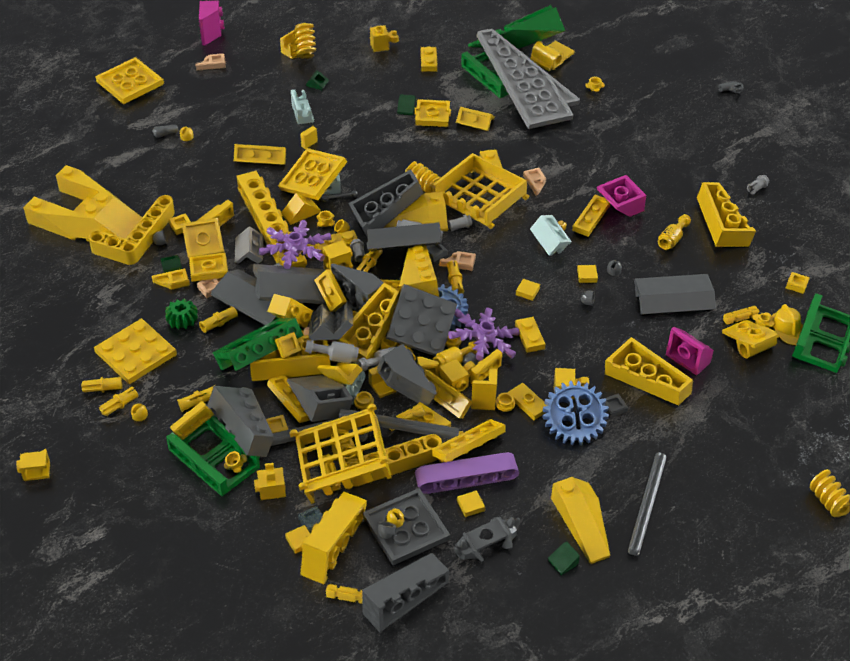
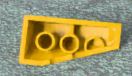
M424 193L383 228L396 227L398 220L402 221L404 219L421 224L440 222L441 231H448L443 193Z
M574 477L553 483L551 499L589 563L593 564L609 558L610 551L599 499L590 484Z

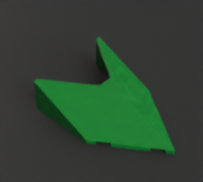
M549 5L505 25L504 30L497 29L495 31L514 47L522 48L565 31L556 7L552 8ZM479 39L468 44V47L483 48Z

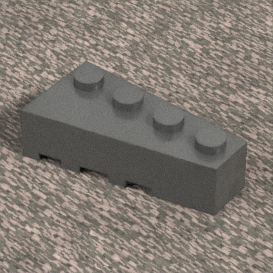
M214 386L207 406L211 410L216 411L215 416L217 419L224 421L226 424L225 429L235 435L234 440L247 456L267 457L274 435L252 389L246 387Z
M432 553L420 558L414 563L362 590L363 615L381 632L449 582V570Z

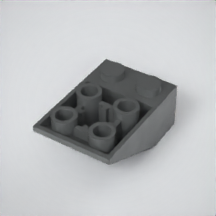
M331 264V271L345 298L357 312L384 283L372 273Z
M402 344L384 354L377 367V371L387 386L415 402H421L429 407L437 394L436 387L431 381H428L423 368L414 361L412 352Z
M324 375L287 379L289 386L311 422L339 418L341 409L350 410L353 398L346 387Z

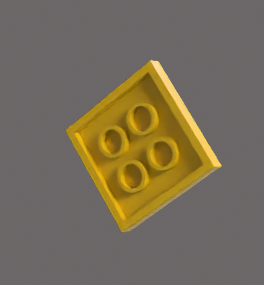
M136 57L95 76L96 82L123 104L164 85L163 79Z
M307 148L278 187L285 192L297 193L307 198L319 200L347 161L345 157Z
M142 318L94 347L95 353L129 385L177 355L176 349Z

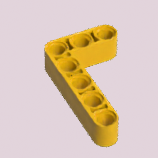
M162 195L157 198L126 238L98 230L91 232L88 238L92 253L128 265L137 263L153 243V235L163 230L168 224L169 219L174 216L175 211L172 197Z
M338 429L339 436L349 433L345 429ZM332 432V434H331V439L334 438V433H333V432ZM429 434L386 448L385 452L389 459L388 465L391 475L437 461L438 458L432 456V448L442 444L441 438L436 434ZM352 438L340 441L342 452L356 448ZM336 443L331 444L333 454H337ZM378 451L364 455V461L379 457ZM358 452L343 457L345 468L360 463ZM383 469L371 472L373 481L386 477ZM363 476L352 479L354 487L370 483L365 482Z

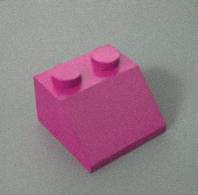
M200 1L199 25L202 45H207L220 37L221 29H224V20H221L220 17L223 16V9L219 7V1Z
M627 175L597 186V190L621 213L631 217L644 211L646 194Z
M676 327L671 328L666 355L693 374L698 375L711 363L714 350L684 330Z

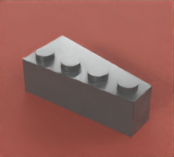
M409 170L348 204L368 238V229L383 228L424 193L412 170Z

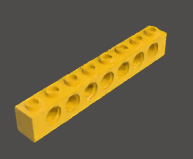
M257 171L238 175V190L259 231L263 234L266 244H284L285 242L271 239L270 236L272 235L266 232L271 227L277 232L282 230L284 235L292 233L289 232L286 220L283 221L281 210L277 209L275 199L271 198L269 188L265 187L263 177H260ZM282 250L281 253L278 251L272 255L276 264L279 263L283 266L285 261L281 259L288 250ZM300 253L296 257L298 261H292L291 267L305 268L307 266L305 255Z

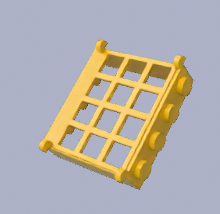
M473 153L433 183V192H442L446 205L467 216L470 215L471 218L488 226L490 229L495 226L492 221L521 197L524 200L529 198L527 194V180ZM469 172L480 174L474 180L466 176ZM484 177L493 181L488 186L479 183ZM460 179L469 182V184L464 188L456 185L455 183H457ZM497 183L506 187L500 193L491 189ZM474 185L483 189L477 195L468 191ZM450 187H453L459 191L454 196H452V193L450 191H447L445 193V191L448 190ZM486 192L495 195L490 201L481 198ZM462 194H466L472 197V199H470L467 203L465 199L457 198H459ZM476 200L485 204L481 209L477 205L470 206Z
M369 404L368 409L322 423L318 426L299 432L293 429L289 432L290 437L295 436L303 482L299 484V490L305 491L311 504L315 503L313 491L322 489L324 494L329 496L333 494L331 485L341 482L346 489H351L353 487V478L363 476L365 482H372L373 476L371 472L383 469L387 479L391 478L388 465L389 459L386 456L378 418L374 412L377 409L375 404ZM372 423V426L360 430L357 429L358 427ZM342 428L347 431L353 429V432L339 436L338 429ZM373 431L376 441L361 446L359 435ZM332 432L334 433L333 439L320 442L321 439L330 437ZM355 437L356 448L342 452L340 441ZM316 442L314 445L305 447L306 444ZM336 443L338 453L323 458L321 448ZM377 446L379 457L364 461L362 451ZM317 449L319 460L308 463L306 453ZM358 452L360 463L345 468L343 457ZM339 459L341 469L326 474L324 463ZM320 465L322 476L311 479L309 468Z

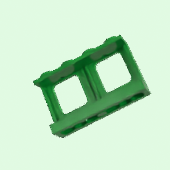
M467 51L462 53L461 67L497 97L502 98L509 95L496 70L490 71L481 63L489 59L486 52L474 57Z
M815 293L792 357L837 373L840 366H845L848 358L845 353L848 354L850 351V315L821 305L822 295ZM822 317L846 324L848 327L845 337H839L822 331L819 328ZM818 342L837 349L839 355L836 363H830L812 356L810 352L813 343Z
M278 318L214 351L213 354L221 370L233 365L235 371L277 350L278 347L275 339L292 332L295 333L297 339L304 335L296 318Z
M213 415L185 439L181 440L173 432L166 436L168 449L219 495L224 496L260 468V456H247L249 466L233 478L227 479L215 466L225 460L230 452L237 451L240 455H246V453L234 440L235 435L229 433L225 429L226 425L221 424L217 417ZM211 430L222 442L207 454L200 455L189 446V443L205 431Z

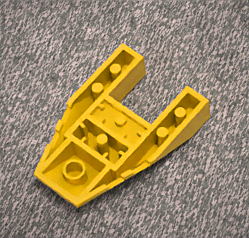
M67 165L56 175L60 192L83 200L73 211L37 197H33L23 207L29 224L71 240L85 238L86 241H89V234L97 230L126 238L142 218L81 170Z

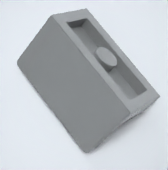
M249 226L235 238V263L239 264L246 257L257 264L263 260V255H260L259 248H263V234Z

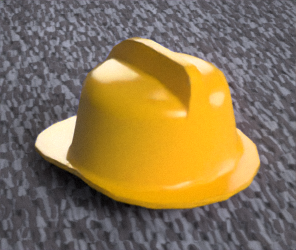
M784 304L781 309L771 316L772 321L775 322L773 328L779 334L782 341L790 345H796L803 327L801 315L796 309Z

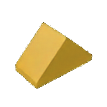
M295 193L281 213L285 220L292 225L320 213L321 210L313 200Z

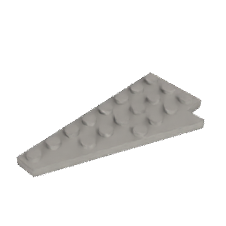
M493 29L477 32V38L528 129L573 118V113L569 107L579 105L580 99Z

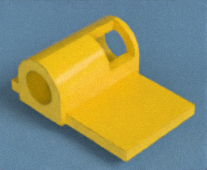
M538 41L532 48L530 59L538 66L550 71L561 65L575 51L557 41L547 46Z
M743 320L722 330L723 334L737 341L738 351L746 359L775 346L777 338H779V334L776 331L749 320Z

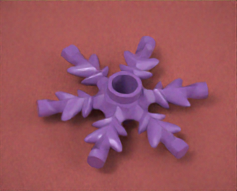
M301 220L299 228L294 227L295 232L290 234L286 233L284 235L282 230L277 232L269 227L266 232L272 235L270 238L285 243L268 244L266 248H259L260 255L267 253L273 255L278 251L281 253L282 250H288L284 253L285 256L281 260L285 261L283 264L284 268L290 269L292 261L297 262L296 257L302 251L303 255L307 254L310 259L314 256L319 261H323L325 255L320 253V249H314L313 246L306 245L323 244L325 240L328 241L332 238L330 233L321 236L318 233L313 237L310 235L309 238H303L307 235L306 232L309 231V228H305L307 222Z
M458 308L455 310L454 316L460 318L458 322L466 324V327L473 328V331L464 328V330L457 328L455 329L456 332L449 331V339L461 337V341H464L466 338L471 340L474 337L476 339V342H474L476 346L472 349L477 351V360H483L484 353L489 354L487 348L490 347L488 343H493L494 348L497 346L498 350L502 353L504 351L511 359L516 355L514 350L509 349L511 348L509 344L503 343V340L497 339L495 336L513 338L512 335H519V328L507 329V326H504L502 329L499 327L495 329L492 321L496 318L491 317L492 309L490 308L485 309V315L480 313V324L475 323V319L471 320L469 314L465 316Z

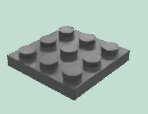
M404 284L400 291L386 339L436 356L437 353L444 351L457 304Z
M420 488L363 512V519L392 566L450 540V533ZM394 508L401 510L404 515L403 525L395 528V533L391 538H381L378 534L379 522H387V514L390 510Z

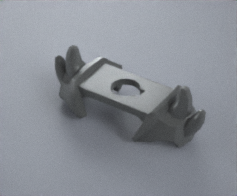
M499 516L472 531L463 532V536L453 548L454 553L461 560L479 559L482 562L484 559L479 551L485 547L505 539L502 547L504 549L512 548V540L517 536L516 530L520 524V518L514 519V517H510L509 519H502ZM484 530H489L492 532L493 537L485 540L480 538V534Z

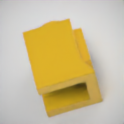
M46 449L40 452L20 454V460H17V472L22 474L24 481L49 478L50 460Z

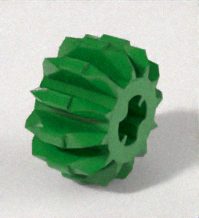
M185 298L182 301L177 299L175 303L170 302V305L165 310L167 323H169L171 328L176 327L178 330L181 328L187 329V326H193L198 318L196 305L192 303V300L186 301Z

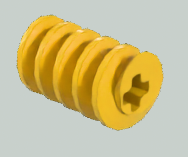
M301 23L295 26L296 50L298 51L297 57L312 58L314 56L312 53L316 52V48H313L316 43L312 42L315 40V37L311 36L314 34V30H311L314 28L313 24Z
M412 162L405 172L412 170L419 181L422 191L433 193V183L441 177H438L432 170L424 167L423 164Z
M827 469L815 476L810 483V489L815 492L817 498H820V502L825 505V508L830 511L833 517H841L850 512V495H845V488L839 489L841 483L835 482L836 477L830 476L831 471Z

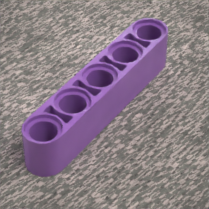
M509 452L425 465L415 470L418 488H420L423 494L508 481L519 475L514 455Z

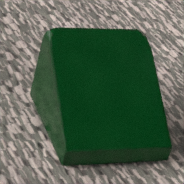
M316 70L306 83V86L322 90L329 79Z
M400 94L397 114L413 115L416 97Z
M178 255L160 259L164 273L182 269Z
M566 541L548 560L563 575L579 565L580 555Z

